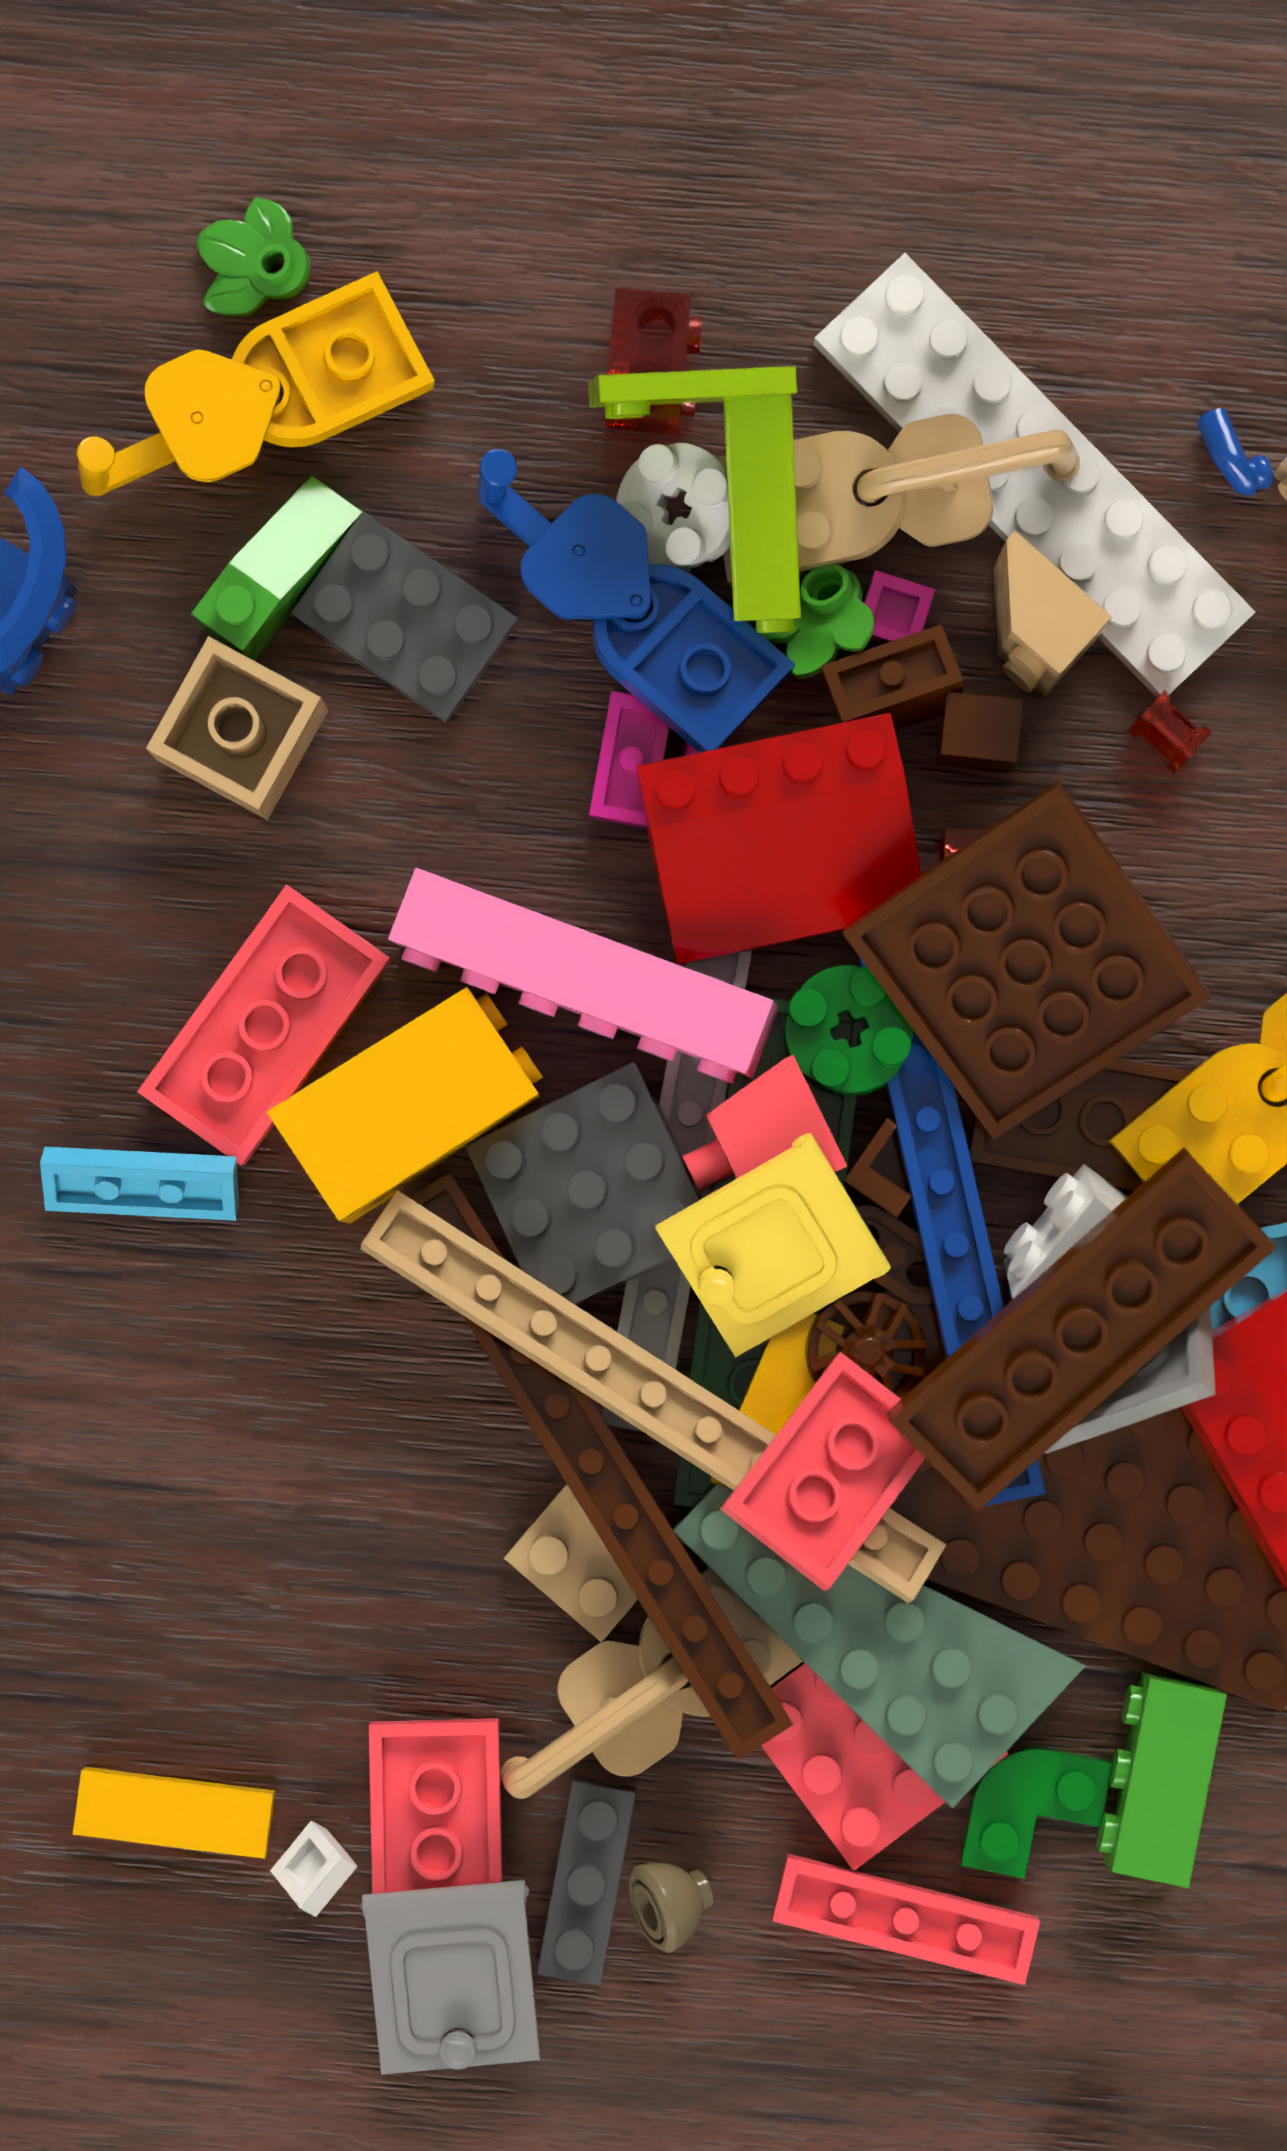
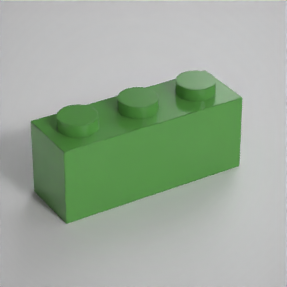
M1144 1671L1140 1672L1138 1686H1128L1122 1709V1723L1130 1724L1125 1750L1117 1748L1114 1752L1109 1781L1110 1787L1117 1788L1113 1813H1103L1101 1828H1098L1096 1849L1104 1853L1103 1862L1111 1872L1189 1888L1227 1694L1219 1688Z

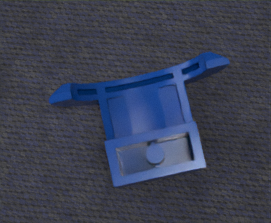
M22 467L14 475L4 491V495L15 502L24 517L29 536L30 552L29 554L3 538L0 540V690L12 696L18 685L25 687L35 677L43 661V654L39 651L52 631L59 633L65 628L77 605V601L72 599L77 589L64 574L67 563L66 537L57 506L43 484Z

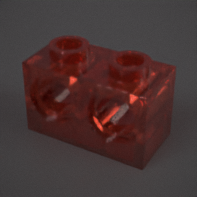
M616 288L608 375L686 371L687 354H700L703 316H691V294ZM651 321H663L672 327L674 334L666 342L656 344L645 340L641 336L640 330ZM695 403L650 406V415H644L642 418L605 419V429L680 435L682 416L694 417Z

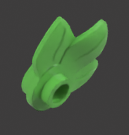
M254 198L247 209L244 222L235 220L217 221L207 226L197 236V247L200 256L213 271L218 273L203 300V306L215 314L230 317L248 316L257 311L268 298L275 300L293 298L300 294L308 284L310 278V259L308 253L299 242L293 239L292 219L279 204L271 200ZM284 258L285 261L281 270L270 274L273 265L278 260Z
M828 564L814 568L802 581L800 590L801 618L794 619L795 631L760 634L771 643H787V657L795 663L792 673L797 679H804L821 673L822 665L835 661L840 648L851 652L863 651L874 631V616L872 610L861 601L863 590L856 575L840 565Z

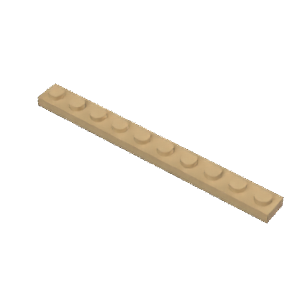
M398 1190L361 1243L360 1249L732 1490H735L776 1436L770 1430ZM889 1508L849 1561L848 1565L905 1602L910 1603L915 1599L946 1544Z

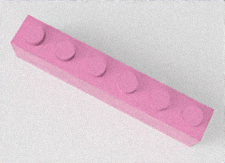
M416 867L388 937V940L405 948L401 959L408 963L437 973L442 962L463 970L460 982L493 995L496 994L499 984L522 992L518 1004L552 1017L555 1016L558 1006L581 1015L577 1026L610 1039H614L617 1029L639 1036L641 1038L637 1046L638 1049L673 1062L677 1051L700 1059L697 1068L698 1072L729 1084H733L736 1074L753 1079L780 1009L777 1003L769 998Z

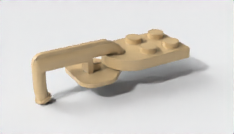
M945 414L908 423L900 431L888 450L873 438L852 431H834L793 440L799 572L813 570L816 567L828 564L851 562L870 556L884 547L895 535L898 528L928 547L972 539L981 534L992 519L993 499L989 481L990 476L1043 465L1045 472L1050 478L1057 481H1065L1071 479L1079 470L1080 457L1069 436L1061 430H1051L983 445L981 433L976 425L968 418L958 414ZM726 455L719 456L726 463ZM857 494H858L859 498H860L867 506H864V505H862V504L859 503L858 498H857ZM729 547L723 554L727 581L732 585L731 551Z
M708 1567L700 1572V1575L769 1685L803 1662ZM647 1617L641 1630L639 1646L615 1641H602V1643H598L567 1665L559 1677L557 1695L562 1708L574 1724V1727L529 1759L521 1756L508 1759L501 1769V1781L505 1789L513 1797L525 1799L591 1752L609 1772L619 1776H634L642 1773L675 1749L679 1741L683 1713L699 1717H710L649 1617Z

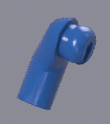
M1217 408L1203 414L1197 422L1211 459L1234 491L1242 495L1251 496L1255 495V490L1269 488L1274 480L1268 458L1263 455H1256L1247 460L1227 410Z

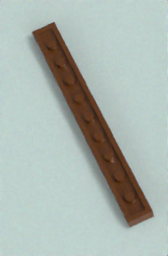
M450 1172L409 1197L502 1257ZM463 1316L736 1759H741L794 1725L591 1398Z

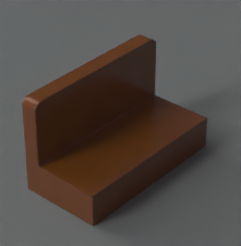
M942 624L821 666V675L839 723L891 712L896 731L944 714L947 695L950 692L963 693L964 679Z

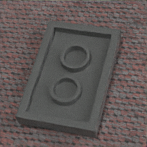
M362 511L290 613L297 622L445 724L449 723L519 623L518 617L364 511Z

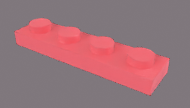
M788 1853L786 1854L771 1916L773 1922L1022 1985L1026 1983L1040 1925L1039 1918L1034 1915L856 1870L853 1871L852 1869Z

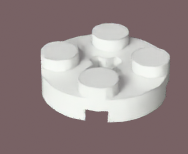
M687 443L655 444L646 448L625 474L618 490L616 502L645 527L649 565H668L689 572L692 571L690 570L691 568L699 567L706 561L712 563L730 547L727 464L711 452ZM686 491L684 502L692 507L690 515L687 519L677 517L673 525H671L668 521L667 503L670 498H676L679 492Z

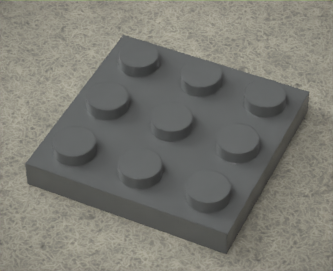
M635 1061L465 1146L521 1270L576 1306L673 1260L672 1254L655 1226L703 1199L685 1164L683 1155L640 1064Z

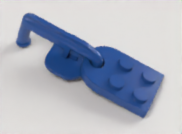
M499 448L487 452L480 462L478 499L483 507L529 546L522 558L520 570L521 579L526 589L561 619H594L593 643L597 656L607 672L698 753L722 748L789 677L794 670L795 663L763 635L756 633V629L747 621H734L733 609L695 576L673 566L649 565L645 527L614 499L602 494L581 496L551 524L508 486L516 477L518 469L512 454ZM649 608H651V614L646 619V617L648 616Z

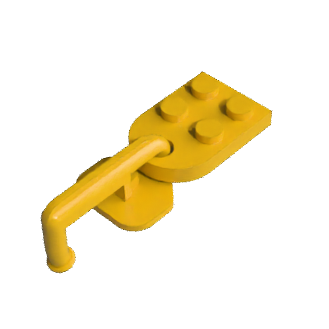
M378 271L259 325L240 342L232 359L205 350H193L157 367L146 381L145 401L160 433L116 453L111 444L103 438L93 436L82 440L77 449L82 489L91 496H101L173 462H176L179 469L193 480L214 482L252 465L259 456L264 440L284 447H305L319 443L433 390L435 380ZM280 390H281V392H282V394H283V398H282L281 402L279 403V401H280Z
M1287 993L1263 1013L1259 1044H1240L1215 1053L1108 1140L1143 1183L1185 1147L1238 1204L1287 1164ZM1268 1104L1282 1105V1106L1274 1107V1106H1270V1105H1268Z

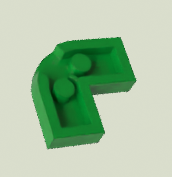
M1041 1746L1022 1747V1750L1008 1754L992 1766L975 1784L959 1858L960 1865L1025 1879L1037 1815L1101 1828L1113 1763L1106 1759Z

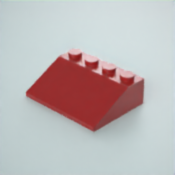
M891 712L637 766L636 782L677 965L843 931L849 924L921 876L905 773Z
M1286 1288L1212 1330L1215 1395L1184 1405L1181 1409L1283 1588L1287 1590Z

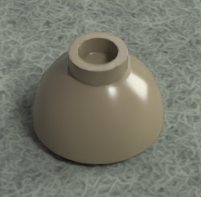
M664 1862L641 1864L635 1866L631 1872L628 1883L629 1898L635 1918L645 1937L654 1947L665 1953H671L682 1947L693 1936L700 1925L703 1910L713 1905L712 1889L705 1875L698 1869L688 1873L676 1865Z

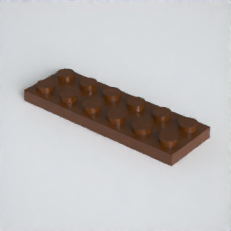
M1183 1147L887 1411L888 1419L965 1499L979 1511L1277 1247L1189 1151Z

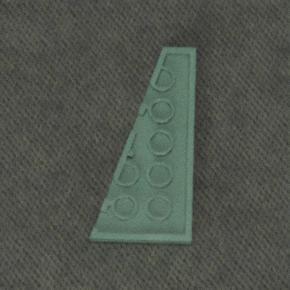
M715 1484L672 1529L676 1536L951 1808H954L1086 1667V1665L922 1585L915 1599L907 1603L847 1564L832 1586L823 1591L720 1510L733 1492L720 1484Z

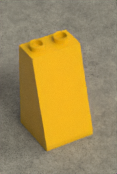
M468 987L464 988L267 1111V1114L338 1221L349 1224L353 1223L392 1197L397 1190L401 1191L464 1149L466 1145L476 1141L540 1098L533 1084L542 1079L543 1076L522 1046L511 1053L498 1034V1031L508 1024L487 993L476 1000Z

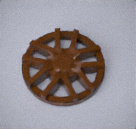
M869 1290L854 1291L828 1304L818 1313L810 1327L806 1340V1363L809 1374L815 1383L822 1375L821 1369L829 1366L832 1360L841 1352L872 1377L877 1376L878 1382L902 1399L908 1391L910 1392L914 1388L919 1377H922L925 1371L923 1367L928 1344L924 1339L918 1320L906 1304L881 1292ZM860 1301L869 1302L862 1322L846 1306ZM883 1303L894 1309L881 1330L875 1327V1322ZM837 1312L851 1327L843 1337L826 1325L827 1321ZM904 1319L909 1327L912 1339H893L900 1323ZM823 1333L839 1348L834 1352L817 1358L819 1337ZM896 1348L914 1349L912 1365L893 1362V1350ZM888 1371L908 1374L901 1385L893 1391Z

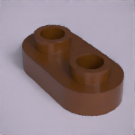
M873 1205L856 1207L865 1224L871 1226L877 1232V1244L891 1266L887 1273L872 1279V1281L910 1305L926 1306L933 1304L929 1280L925 1285L917 1287L912 1285L907 1278V1269L912 1263L922 1262L925 1264L919 1234L880 1207Z

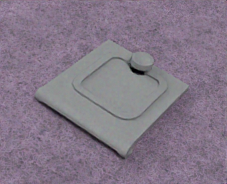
M525 1879L362 1895L360 1907L366 1922L381 2075L449 2068L460 2070L471 2066L540 2060L525 1905L529 1888L526 1886ZM454 2028H463L472 2034L468 2035L464 2032L455 2031L443 2037L445 2033Z

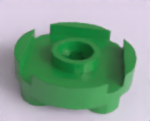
M855 965L831 967L808 979L791 999L785 1024V1040L789 1056L794 1055L803 1076L823 1089L832 1090L833 1093L845 1096L867 1094L888 1084L908 1058L914 1030L868 967ZM850 1014L854 1020L863 1019L868 1029L860 1033V1045L850 1047L846 1039L834 1040L831 1030L839 1026L840 1015Z

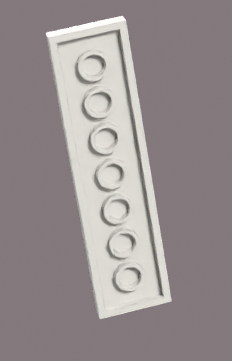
M906 253L895 261L814 338L813 345L899 433L905 425L913 421L945 414H958L968 418L976 425L981 433L983 445L1051 430H1061L1069 436L1080 457L1079 470L1071 479L1057 481L1050 478L1045 472L1043 465L989 477L993 499V515L989 526L1005 542L1016 530L1112 616L1098 638L1161 703L1255 613L1251 606Z

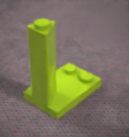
M796 366L598 375L588 381L589 408L605 407V419L642 418L644 415H650V405L724 401L734 621L756 620V633L795 631L794 619L801 618L791 396L797 393Z

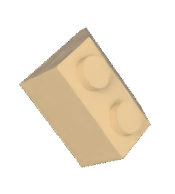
M1015 530L1007 538L993 567L998 656L1006 662L1002 666L1003 671L1017 686L1028 693L1035 688L1045 697L1093 645L1112 616Z

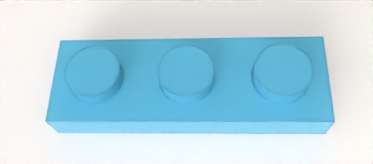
M44 1147L40 1169L45 1211L236 1221L239 1207L236 1156Z

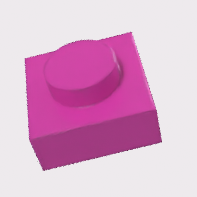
M875 570L865 604L872 610L874 616V631L870 640L885 644L923 631L936 589Z

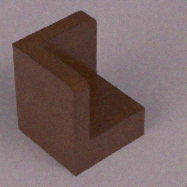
M950 692L945 700L942 738L937 750L936 764L1011 772L1018 760L1024 699Z
M887 1117L880 1124L847 1172L843 1182L847 1188L873 1206L880 1207L897 1218L912 1196L909 1193L895 1130L898 1125Z

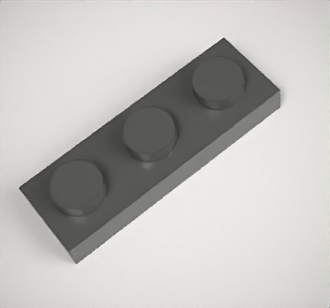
M573 1778L537 1975L601 1986L636 1789Z

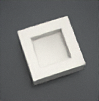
M311 1820L270 1871L300 1909L317 1917L358 1866L326 1828Z

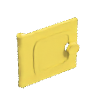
M811 1133L800 1136L792 1143L790 1149L655 1226L735 1357L872 1279L884 1275L891 1268ZM714 1266H721L723 1268H726L731 1273V1275L724 1270L715 1269Z

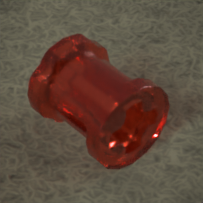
M1164 690L1126 732L1133 738L1137 736L1144 738L1168 760L1167 768L1174 774L1212 732L1206 726L1199 728L1195 726L1170 703L1172 695Z

